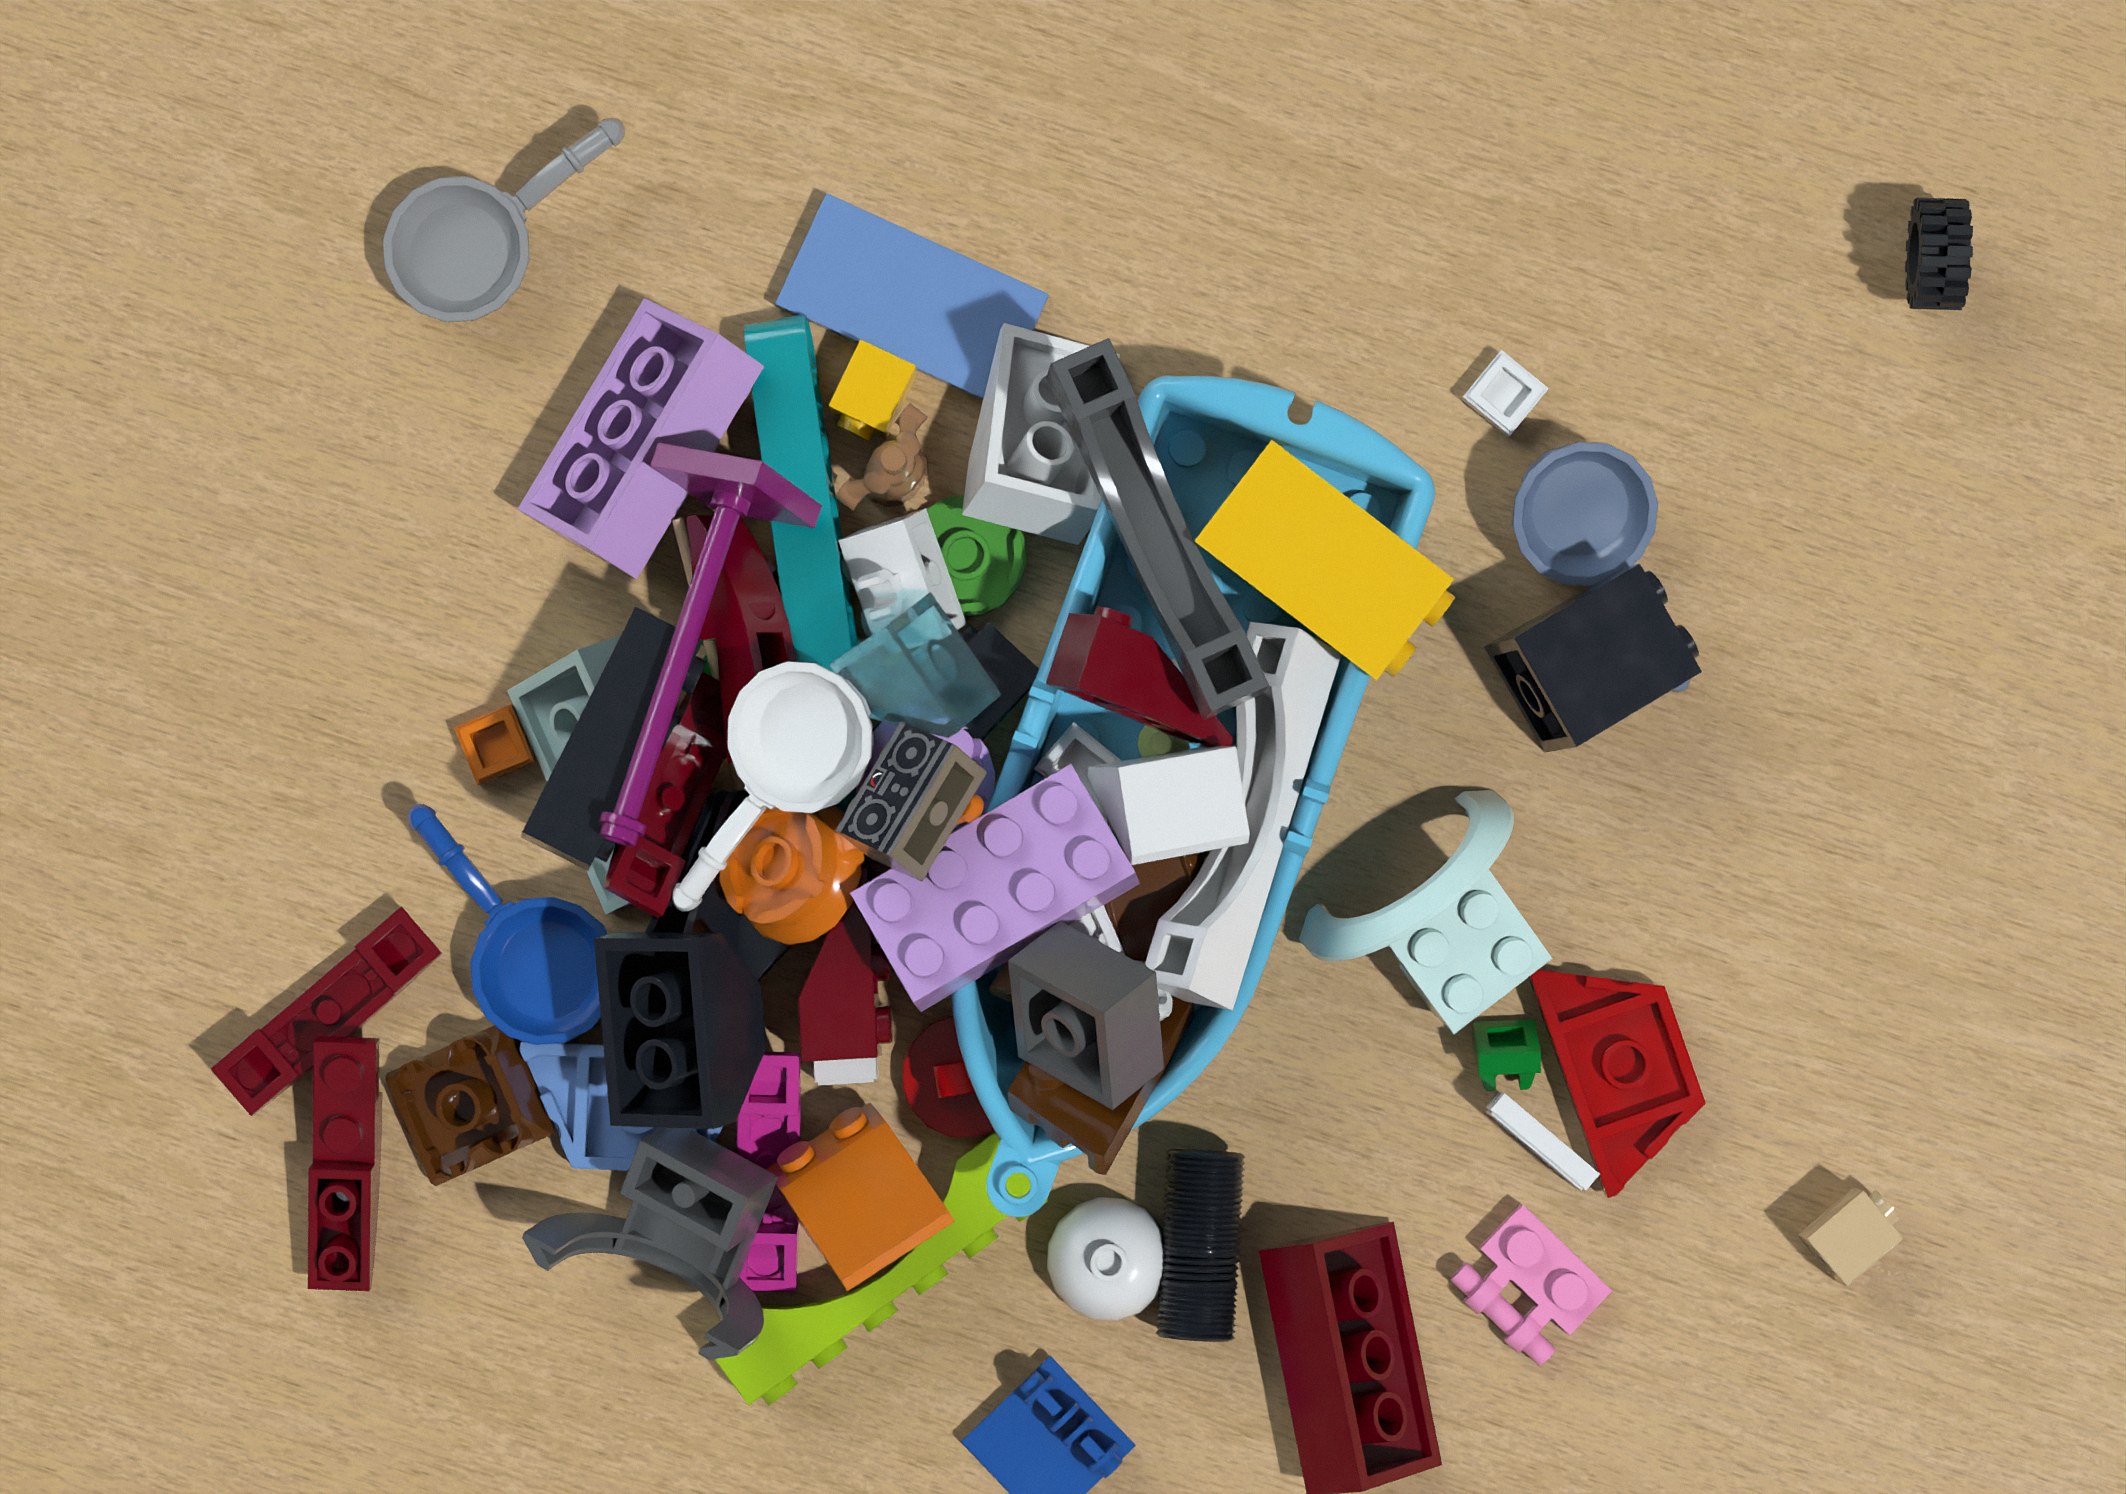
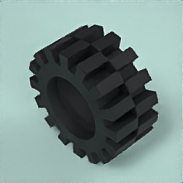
M1919 197L1914 199L1910 211L1911 221H1908L1907 231L1909 237L1906 240L1905 250L1907 251L1905 287L1906 291H1908L1907 302L1910 309L1962 310V307L1965 306L1966 296H1968L1969 292L1968 279H1971L1972 271L1970 257H1973V246H1971L1973 226L1970 225L1972 212L1969 209L1970 203L1967 199Z

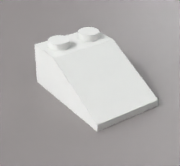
M1007 323L1003 324L1000 329L969 457L962 515L1079 545L1092 526L1102 498L1046 376L1052 362L1089 347L1088 345Z

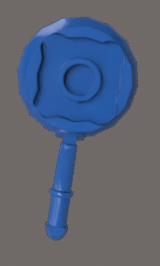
M425 804L412 806L408 811L407 817L412 831H417L439 859V866H446L466 892L490 915L484 922L486 928L478 937L470 962L472 991L485 1017L507 1036L534 1045L565 1043L590 1030L601 1018L594 938L608 935L604 925L582 906L555 897L524 899L516 904L510 901L503 905L502 898L464 853L465 847L463 844H458L436 817L437 812Z

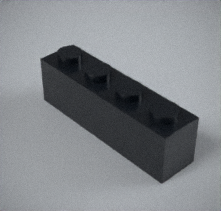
M637 607L634 608L522 831L521 838L589 871L595 857L607 863L616 843L599 836L602 824L598 821L601 812H614L676 628L675 626ZM700 638L698 639L682 687V691L690 695L707 663L706 660L696 656L704 641ZM675 714L672 716L661 750L664 749L679 719V716Z

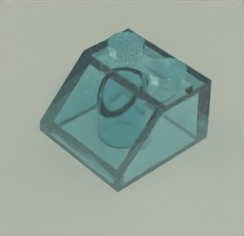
M931 592L874 629L829 664L835 673L849 680L867 700L872 714L869 718L899 725L902 721L930 734L946 738L959 732L1001 695Z

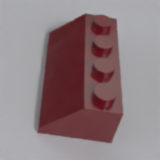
M1394 1221L1299 1239L1259 1250L1306 1494L1363 1492L1441 1466L1442 1461Z

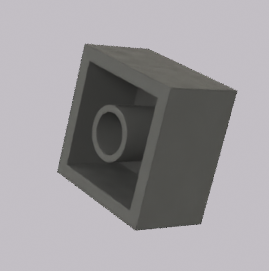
M1059 921L1008 960L1019 1058L1112 1110L1164 1069L1156 972L1148 968L1144 963L1123 955L1101 943L1097 938L1086 935L1062 921Z

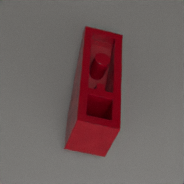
M1100 606L1096 607L1094 615L1069 613L1046 685L1195 746H1231L1233 737L1216 716L1203 720L1182 673L1154 638L1130 628L1133 620L1132 617Z

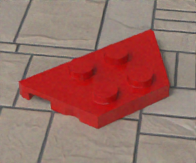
M1538 969L1528 978L1594 1167L1600 1173L1598 1178L1605 1197L1610 1198L1618 1195L1632 1176L1649 1159L1652 1160L1669 1142V1138L1682 1125H1685L1706 1102L1665 986Z

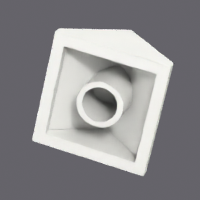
M1202 746L1088 767L1087 777L1131 865L1247 844L1249 842L1250 831L1236 746Z

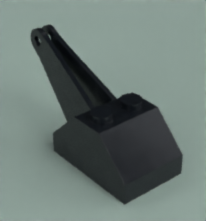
M716 790L710 793L681 856L682 859L686 860V863L677 883L682 882L699 857V850L702 847L708 846L730 815L750 795L747 791L732 790L729 792L726 790ZM720 871L702 895V902L696 908L690 911L678 910L674 906L671 896L663 916L659 918L652 916L645 932H616L594 938L610 1126L716 1129L737 1120L766 1050L761 984L736 954L741 914L737 913L726 900L720 884Z

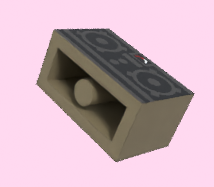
M901 721L889 742L883 747L877 762L858 794L849 804L846 814L836 831L866 856L922 882L987 772L957 745Z

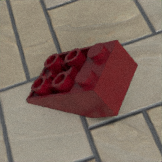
M867 868L861 869V877L857 889L872 880L871 870ZM854 899L837 925L829 930L798 998L802 1062L877 1058L882 1055V1044L893 1043L891 1005L879 1006L878 981H889V960L880 944H876L875 936Z

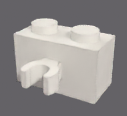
M926 508L862 528L838 540L843 559L840 560L843 573L856 589L862 606L861 622L868 639L875 643L879 657L944 638L967 624Z

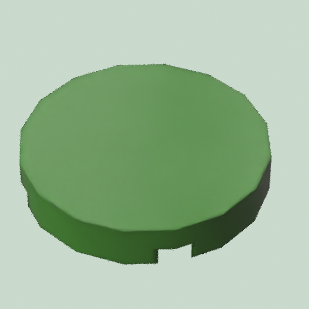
M964 495L948 496L926 510L964 617L983 616L1003 606L1019 588L1027 565L1025 538L1021 530L962 515Z

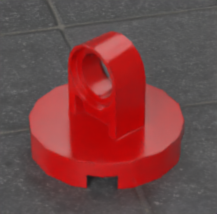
M953 1016L930 1024L912 1042L903 1063V1089L911 1110L927 1127L949 1137L974 1138L994 1130L980 1105L968 1076L959 1047Z

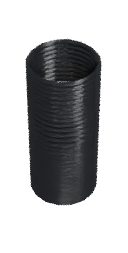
M1169 1149L1167 1151L1169 1156L1166 1158L1169 1161L1166 1163L1168 1168L1165 1170L1167 1172L1165 1176L1167 1179L1165 1185L1167 1187L1164 1189L1167 1193L1164 1195L1166 1200L1163 1201L1166 1204L1163 1207L1165 1210L1163 1216L1165 1218L1162 1220L1165 1223L1162 1226L1164 1229L1162 1232L1164 1235L1162 1238L1164 1242L1162 1245L1164 1248L1163 1253L1165 1256H1169L1163 1258V1262L1169 1263V1265L1164 1264L1162 1268L1169 1272L1162 1273V1277L1166 1279H1162L1159 1283L1161 1285L1158 1289L1160 1291L1158 1294L1160 1297L1158 1303L1160 1305L1157 1307L1159 1318L1156 1319L1159 1324L1156 1325L1158 1328L1156 1334L1159 1337L1202 1342L1232 1341L1235 1339L1233 1336L1235 1330L1233 1328L1236 1326L1234 1324L1236 1320L1234 1317L1236 1311L1234 1309L1237 1306L1234 1303L1237 1301L1235 1296L1238 1294L1235 1290L1238 1289L1236 1278L1239 1276L1236 1273L1239 1269L1236 1265L1239 1259L1236 1256L1240 1254L1238 1246L1241 1245L1238 1242L1241 1239L1239 1236L1241 1224L1239 1222L1242 1220L1239 1216L1242 1214L1240 1203L1243 1200L1240 1197L1243 1196L1241 1191L1244 1189L1241 1185L1244 1183L1242 1172L1245 1169L1242 1166L1245 1164L1243 1161L1245 1156L1242 1153ZM1198 1265H1210V1266H1218V1267H1208V1266H1198Z

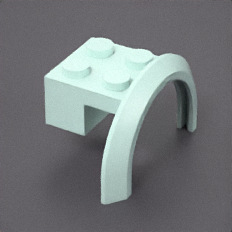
M1494 790L1463 791L1454 798L1466 810L1464 813L1470 819L1467 833L1450 859L1422 885L1380 910L1354 918L1333 917L1319 904H1316L1308 910L1299 937L1300 942L1313 956L1323 961L1354 959L1388 946L1401 964L1399 968L1431 1012L1453 1034L1457 1033L1553 959L1489 870L1504 849L1514 825L1512 808Z

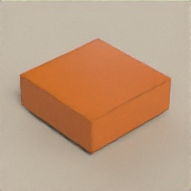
M512 704L454 727L477 785L484 784L536 762Z

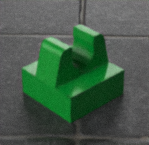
M1534 1019L1473 1022L1472 1043L1478 1074L1481 1077L1484 1089L1486 1091H1495L1496 1076L1517 1074L1520 1090L1529 1089L1532 1086L1535 1073H1541V1049Z

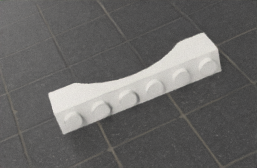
M1250 622L1246 636L1269 686L1261 695L1236 706L1237 755L1250 831L1249 842L1210 851L1197 877L1178 902L1158 920L1145 962L1148 968L1156 972L1158 989L1186 1002L1233 1011L1341 657L1340 652L1300 628Z

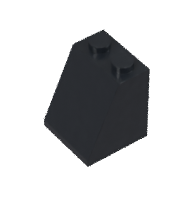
M1636 564L1614 573L1484 646L1545 753L1578 747L1702 672L1695 660L1699 656V651L1694 639L1685 627L1680 624L1675 625L1664 606L1668 602V597L1663 585L1651 571L1645 572L1641 564Z

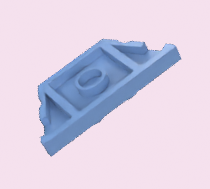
M524 1041L520 1042L521 1055L530 1068L541 1093L540 1098L549 1118L553 1120L560 1136V1143L571 1168L628 1171L640 1140L660 1127L610 1126L603 1045L573 1043L534 1045ZM723 1126L716 1129H689L715 1142Z

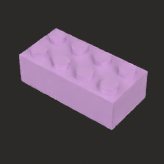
M644 298L517 510L566 541L637 579L689 493L650 466L657 444L664 443L714 452L743 401L749 395L764 366L720 334Z
M1069 764L950 834L922 882L892 868L850 894L911 1000L922 1012L1006 963L1059 921L1070 925L1140 883L1136 872L1072 764Z

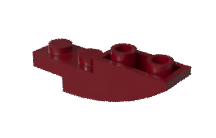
M693 515L687 517L692 577L713 515ZM740 517L699 636L704 641H716L727 763H733L728 750V717L739 691L760 671L787 661L797 662L790 625L781 595L765 557L755 538Z
M317 1036L313 1042V1162L308 1169V1289L370 1291L372 1288L382 1141L383 1092H379L380 1038Z

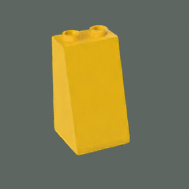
M1273 440L1269 442L1194 541L1376 681L1384 671L1393 678L1397 675L1417 648L1408 641L1422 621L1433 627L1455 599V596L1447 591L1454 578Z

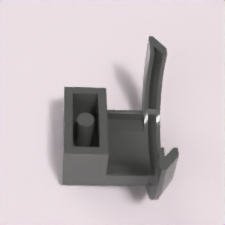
M660 1127L640 1140L620 1194L633 1200L626 1219L596 1213L558 1214L540 1221L525 1231L522 1239L536 1264L547 1271L563 1260L575 1255L607 1253L638 1259L671 1272L701 1292L713 1305L720 1318V1323L706 1332L704 1338L709 1340V1342L700 1348L698 1354L708 1360L737 1356L758 1339L763 1328L764 1315L761 1305L752 1290L739 1276L779 1176L689 1128Z

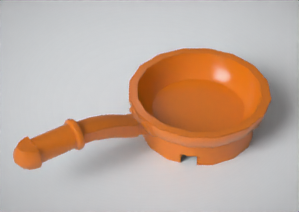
M976 793L973 795L956 825L963 822L970 823L982 814L984 802L981 796ZM836 805L813 813L782 811L776 807L772 809L767 807L726 860V868L720 870V884L728 904L737 913L742 914L763 937L787 945L813 941L835 927L853 903V897L850 893L858 887L864 853L836 831L845 815Z

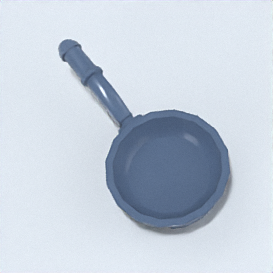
M1578 441L1545 452L1528 467L1521 480L1522 484L1515 495L1512 526L1520 551L1539 573L1565 585L1593 586L1614 573L1633 566L1642 557L1655 533L1658 501L1651 477L1631 454L1608 443ZM1690 679L1671 691L1677 693L1685 691L1690 684Z

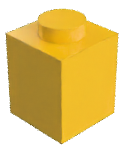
M860 339L829 404L831 413L840 417L836 427L867 442L870 441L873 433L887 439L918 374L916 365Z

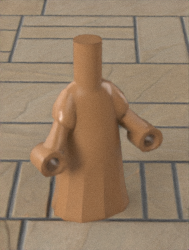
M909 403L895 421L900 429L896 439L886 441L875 449L862 475L863 478L857 480L849 478L839 489L835 497L852 511H854L866 494L869 495L871 502L879 503L884 507L900 506L913 498L923 486L924 479L928 474L927 456L922 452L916 436V431L928 419V416Z

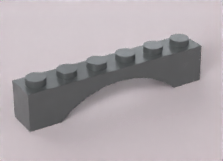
M1107 338L1052 362L1046 379L1203 720L1261 695L1267 689L1269 683L1243 627L1228 605L1194 542L1155 452L1136 395L1110 339Z

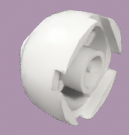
M1097 1197L1077 1204L1058 1221L1048 1243L1047 1270L1055 1292L1072 1310L1093 1320L1118 1321L1140 1313L1158 1297L1160 1293L1158 1289L1161 1287L1159 1283L1162 1279H1166L1162 1277L1163 1272H1169L1162 1268L1164 1264L1169 1265V1263L1163 1262V1258L1169 1256H1165L1163 1253L1164 1248L1162 1245L1164 1242L1162 1238L1164 1235L1162 1234L1161 1226L1145 1208L1123 1198Z

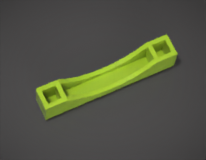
M996 1132L990 1134L957 1160L950 1189L943 1202L955 1222L910 1250L888 1271L858 1289L826 1300L793 1305L760 1304L763 1310L764 1323L758 1339L737 1356L715 1359L748 1406L760 1397L763 1398L768 1406L774 1403L798 1384L792 1376L798 1369L811 1360L820 1369L848 1348L842 1337L862 1323L868 1332L872 1331L898 1311L892 1302L895 1298L913 1287L918 1295H921L949 1274L942 1265L961 1250L970 1259L999 1237L993 1230V1227L1009 1215L1000 1212L992 1204L987 1193L988 1173L1001 1141ZM1014 1173L1006 1180V1187L1010 1194L1018 1197L1028 1193L1031 1188V1182L1025 1174ZM1029 1215L1015 1218L1018 1220V1222H1020Z

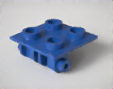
M1051 1355L961 1441L1010 1494H1086L1103 1477L1107 1478L1123 1462L1122 1459L1136 1446Z

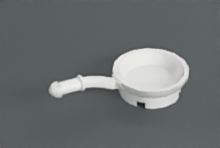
M787 661L760 671L739 691L728 717V750L737 775L745 783L744 789L750 795L730 815L708 846L702 847L699 850V857L682 882L676 884L672 899L674 906L678 910L690 911L702 902V895L718 872L726 868V860L767 807L769 809L776 807L782 811L813 813L840 803L861 783L872 757L875 731L872 732L873 726L869 718L872 714L867 700L849 680L817 663Z

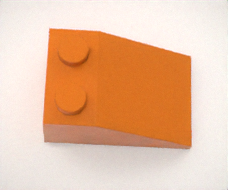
M871 1102L862 1108L854 1107L842 1112L833 1119L828 1130L809 1142L801 1141L789 1146L778 1156L777 1163L766 1169L779 1176L776 1187L803 1230L847 1291L955 1222L946 1206Z

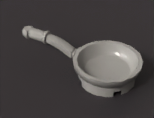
M606 118L599 121V126L569 148L567 146L563 147V153L534 175L516 192L514 197L507 191L502 193L495 186L468 176L437 178L413 189L393 210L383 237L384 268L396 293L418 313L443 322L475 321L500 309L520 288L530 260L528 230L525 226L527 220L525 211H530L573 174L583 172L584 166L614 145L616 147L625 135L623 123L616 118Z

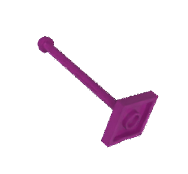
M664 443L657 444L650 466L688 491L690 495L707 507L715 510L614 812H601L598 821L602 824L599 836L620 845L636 847L638 838L645 835L647 826L638 822V818L739 517L745 518L749 516L815 528L822 505L763 461Z

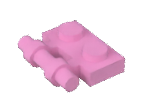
M1522 1203L1478 1247L1496 1264L1483 1278L1466 1262L1450 1278V1281L1466 1295L1463 1302L1476 1314L1484 1312L1506 1334L1504 1341L1516 1353L1523 1350L1538 1366L1544 1364L1556 1350L1540 1333L1542 1328L1553 1319L1568 1335H1571L1612 1292L1589 1267ZM1510 1280L1536 1303L1524 1316L1499 1294Z

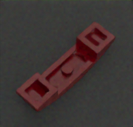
M705 672L701 673L691 695L687 693L677 709L675 715L679 716V719L664 749L660 752L638 818V822L647 826L645 835L638 838L636 847H628L616 843L604 889L657 918L663 916L686 863V860L682 859L681 856L723 760L727 758L720 681Z
M402 906L354 946L356 949L262 1029L258 1028L211 1068V1071L250 1116L259 1112L313 1068V1042L317 1036L351 1037L443 954Z

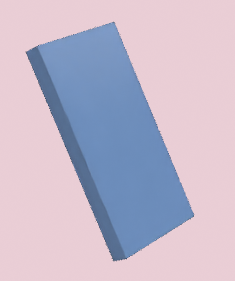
M826 193L775 305L796 316L805 314L809 322L857 344L860 339L916 365L917 371L983 401L1001 327L1004 323L1034 331L1048 301L1049 294Z

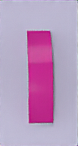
M764 1052L738 1115L737 1154L767 1169L777 1163L778 1156L786 1148L801 1142L800 1052ZM776 1185L739 1277L753 1292L796 1293L799 1222Z

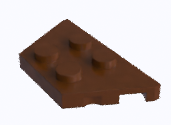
M1172 997V1012L1168 1017L1160 1021L1164 1069L1115 1109L1112 1110L1026 1061L1008 1089L1009 1108L1027 1123L1040 1126L1045 1131L1046 1136L1060 1147L1064 1148L1070 1143L1088 1156L1090 1169L1098 1174L1106 1175L1194 1019V1003Z

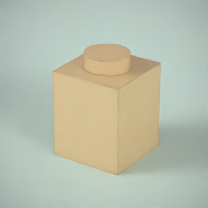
M1857 1188L1849 1190L1797 1235L1836 1282L1847 1287L1904 1239L1894 1227L1900 1216L1889 1202L1876 1190L1868 1196L1864 1190Z

